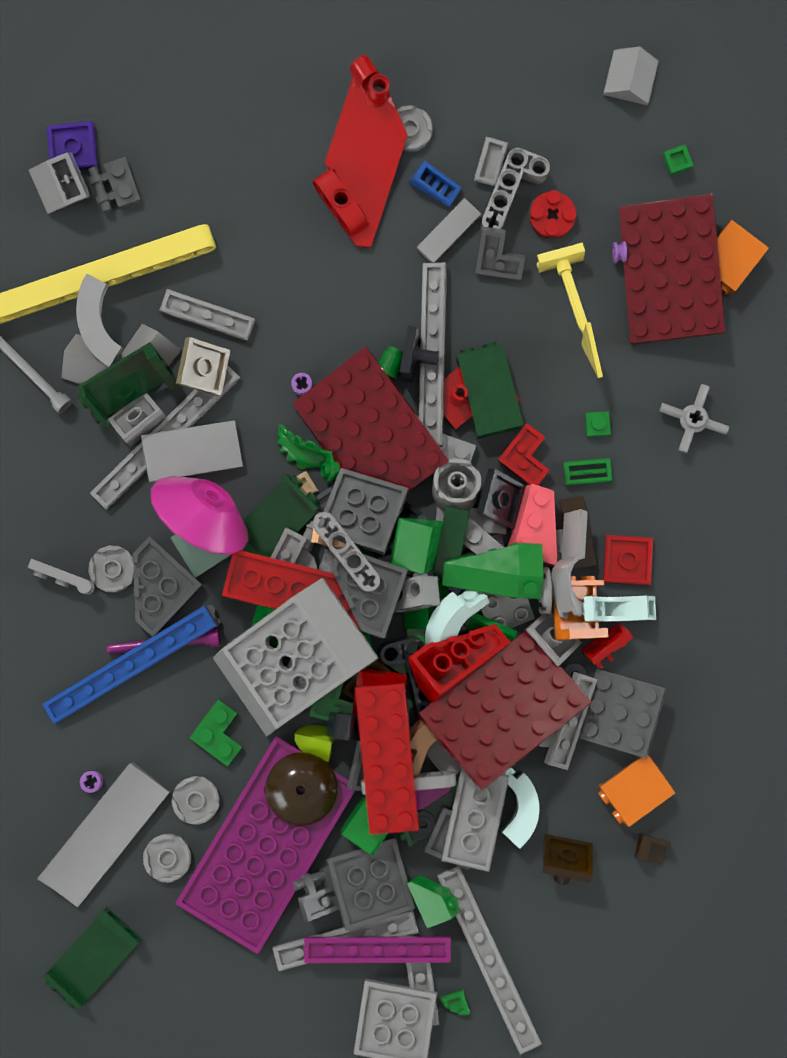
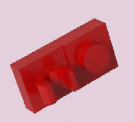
M618 622L608 630L607 638H596L581 651L594 665L602 669L601 660L606 657L609 661H613L611 653L624 647L627 642L633 639V636L629 630Z

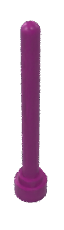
M213 628L187 645L205 643L206 646L220 647L219 628ZM147 640L110 644L106 650L110 654L129 652Z

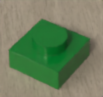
M686 144L665 151L662 154L670 176L692 169L694 166Z
M609 411L584 414L586 437L611 435Z

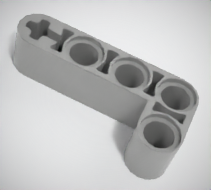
M515 148L509 152L484 213L481 232L482 227H488L491 223L493 215L497 217L493 228L502 229L521 179L535 184H540L546 180L550 169V164L546 158L521 148ZM518 158L523 164L517 166L511 160ZM541 167L544 173L537 174L533 171V168ZM510 179L514 182V185L511 187L505 186L503 180ZM496 200H502L505 202L506 206L503 208H499L494 204V202Z

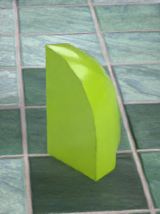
M320 725L304 726L295 732V742L302 752L317 755L327 762L330 760L333 740L335 741V738L326 736L327 727Z

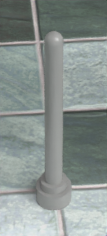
M0 336V349L51 399L52 407L59 414L63 413L71 405L72 400L65 393L62 394L55 391Z

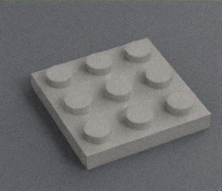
M366 979L354 1054L370 1058H428L438 992Z

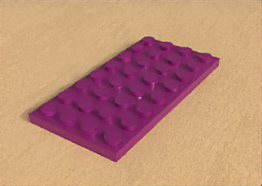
M275 736L175 903L256 954L260 952L295 893L293 881L300 879L302 875L307 873L355 790L347 788L349 779L334 771L338 784V794L333 808L323 819L304 826L292 825L281 820L274 814L267 802L265 793L266 780L270 770L280 759L302 751L278 736ZM302 785L297 786V793L300 795L304 794L305 787Z

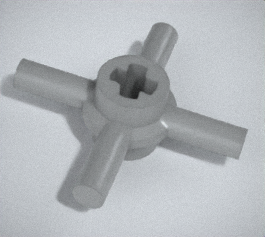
M700 385L694 405H689L683 410L662 403L659 412L679 418L681 426L685 429L678 450L682 453H688L694 433H698L704 428L724 435L728 432L729 426L708 419V414L703 408L710 388L707 385ZM693 414L696 415V419L699 420L695 424L691 422L692 418H689Z

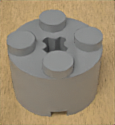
M459 458L449 459L445 465L440 468L438 467L434 474L432 495L437 507L445 510L446 506L471 510L479 496L481 475L469 461Z

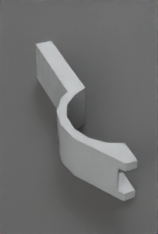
M582 509L564 513L561 560L553 567L551 573L552 594L560 618L564 619L568 618V612L573 611L575 616H582V602L575 596L570 581L574 564L578 560L585 558L588 512Z

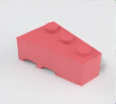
M530 484L525 487L515 529L511 532L507 547L517 542L542 543L543 566L549 568L554 567L557 563L554 491Z

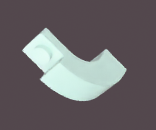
M466 590L459 596L453 592L447 595L440 602V605L436 607L429 619L425 633V644L447 640L452 636L457 637L463 623L490 603L488 596L483 592Z
M586 596L582 604V614L585 616V622L656 620L655 596Z
M510 768L504 774L510 775L508 785L515 794L516 809L512 818L504 825L501 831L520 849L528 841L536 828L539 817V800L535 787L526 774L521 771L515 778L513 775L516 772Z

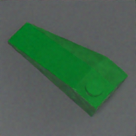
M517 542L510 544L509 547L497 550L494 548L485 553L470 554L444 561L442 585L514 598L541 599L543 585L542 543Z

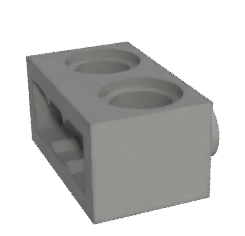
M427 572L425 574L414 573L413 578L406 576L394 612L406 613L439 606L437 577L427 576Z

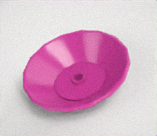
M169 476L158 479L151 488V503L159 518L174 534L192 546L210 553L230 555L242 551L248 542L246 523L231 496L216 483L204 479Z

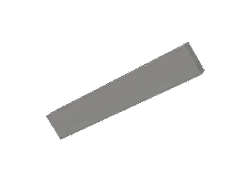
M410 910L349 931L341 927L308 937L409 936L417 934L419 931L414 912ZM304 938L272 947L278 971L307 964L304 963Z

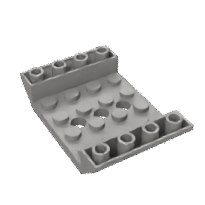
M321 578L226 645L213 659L267 737L297 714L378 659V656L324 578ZM270 635L278 639L279 644L277 648L269 645L268 639ZM283 656H289L292 659L291 668H286L283 665ZM297 676L305 678V688H300L296 684Z

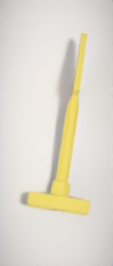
M583 243L537 255L539 262L536 265L539 273L557 268L558 274L562 277L577 325L583 334L582 347L597 377H603L590 322L587 323L571 275L572 268L570 264L584 260L585 249Z

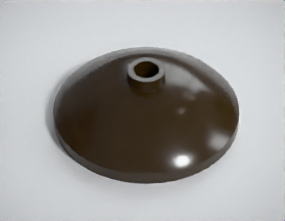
M298 752L283 757L272 767L266 780L265 793L267 802L277 817L289 824L304 826L320 821L331 811L337 798L338 784L334 771L325 760L311 753ZM297 786H304L305 793L302 795L298 794L296 791Z

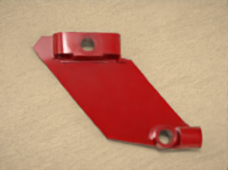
M362 55L350 66V73L353 77L325 160L328 171L312 180V183L356 247L371 248L408 134L389 93L390 82L388 78L379 73L367 55ZM381 87L383 91L379 92L374 90L373 88ZM344 199L347 203L340 205L335 200Z

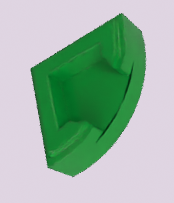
M463 989L440 996L442 1004L451 1012L459 1015L470 1014Z

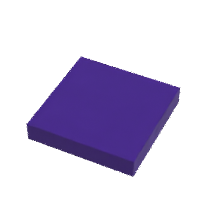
M93 121L47 126L49 159L72 152L79 170L91 167L98 168Z

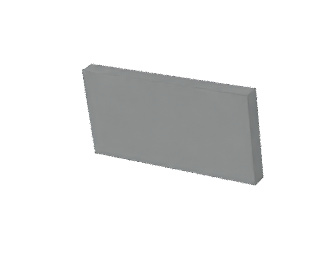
M235 420L141 435L149 483L157 482L158 479L169 476L187 477L243 467Z
M461 768L442 861L489 872L510 775H501L481 792Z

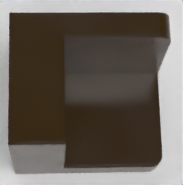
M639 833L634 857L643 861L648 860L662 864L666 848L671 846V842Z

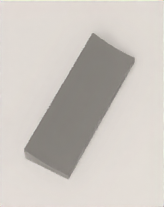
M134 762L129 763L37 879L58 892L78 908L168 796L170 791Z

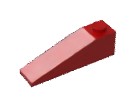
M494 624L470 631L468 634L457 637L452 636L447 640L436 643H428L408 659L417 686L429 701L433 703L511 642L498 626Z

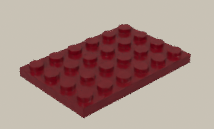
M713 194L619 207L622 242H626L627 262H624L630 344L635 345L726 334Z
M366 346L292 403L324 449L332 452L333 460L339 463L340 469L343 468L408 488L410 492L434 474L438 467H442L449 461L447 455Z
M525 631L439 699L422 710L418 717L482 792L590 705L591 700L560 665L556 666Z

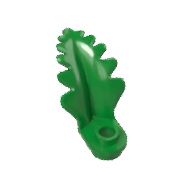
M279 424L277 436L280 438L277 443L279 446L282 445L280 448L282 454L288 452L286 461H297L296 467L300 470L320 468L321 477H324L325 482L331 483L336 481L340 467L338 462H334L332 452L321 449L313 441L304 442L298 435L294 437L292 432L287 431L283 424Z

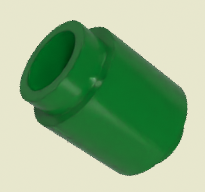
M388 346L387 350L383 351L379 364L390 379L396 381L400 373L403 351Z

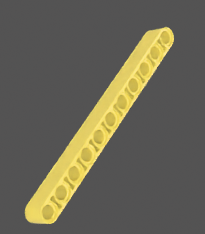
M199 225L0 293V324L77 298L86 274L91 275L110 287L209 253L216 249L209 225Z

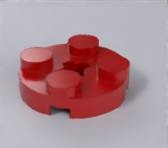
M556 190L543 193L532 203L529 214L530 224L533 230L541 237L561 238L568 234L574 225L577 215L575 206L570 198ZM549 210L556 211L558 213L557 220H555L554 218L549 220L547 218L549 215Z

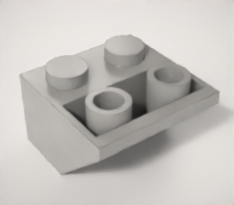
M72 152L64 153L29 169L48 214L91 197Z

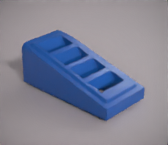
M426 161L419 165L409 181L414 187L448 207L451 206L462 189L461 186ZM425 172V173H427L428 175L426 176L425 180L423 181V180H421L420 178L422 177L423 173ZM432 177L435 178L436 180L434 181L433 185L429 186L428 183L430 182ZM442 182L444 184L439 192L436 191V188ZM450 187L452 190L446 198L443 195L447 188Z

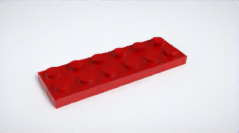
M245 551L232 554L222 593L223 597L277 609L299 592L324 578L360 630L333 573Z
M405 682L355 687L369 833L382 834L419 831Z

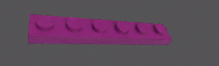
M304 937V963H451V937Z

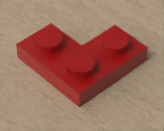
M526 423L498 459V462L528 485H539L549 472V469L531 455L545 439V436Z

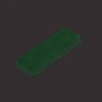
M450 506L445 507L444 523L433 576L442 578L444 561L462 557L470 510Z

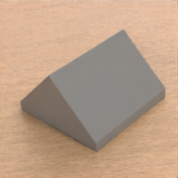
M640 46L614 50L603 95L648 105L658 60Z
M142 324L116 362L151 342L170 367L181 349L158 331Z
M75 334L64 350L61 378L82 384L108 368V366L93 355L81 335Z
M145 393L122 407L108 420L122 439L132 447L141 440V435L151 432L166 416L151 397Z
M553 608L551 609V614H542L523 630L533 638L556 666H559L582 643L579 639L555 640Z

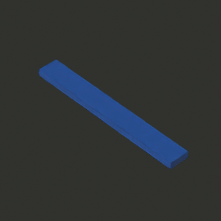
M205 605L52 697L42 705L53 724H56L218 625Z

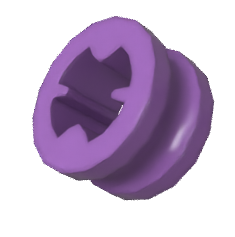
M613 242L612 257L614 263H618L619 260L623 263L627 262L626 242L621 244Z
M298 373L292 378L291 385L293 391L298 395H304L313 387L311 377L306 373ZM302 378L306 379L308 387L306 389L302 387V390L297 389L298 384L296 381L298 379L302 381Z
M88 771L80 778V786L85 792H97L103 786V777L97 771ZM89 775H92V778H97V782L94 783L95 788L91 789V785H86Z

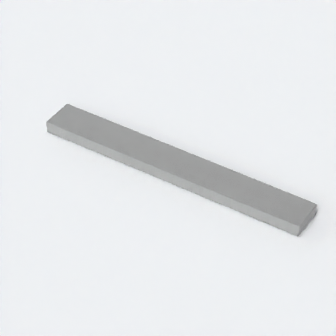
M446 262L423 263L421 349L439 351V360L437 366L420 363L419 418L440 447H443Z
M227 365L221 396H215L194 389L150 434L192 427L240 380V377ZM142 442L90 492L107 511L147 472Z
M455 866L438 874L441 885L449 888L458 900L460 912L456 915V918L519 1054L521 1055L542 1045L460 867Z

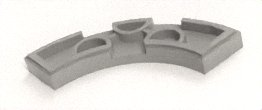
M86 274L77 298L76 313L78 327L89 350L103 364L109 367L117 361L123 351V348L109 336L101 318L102 303L109 286Z

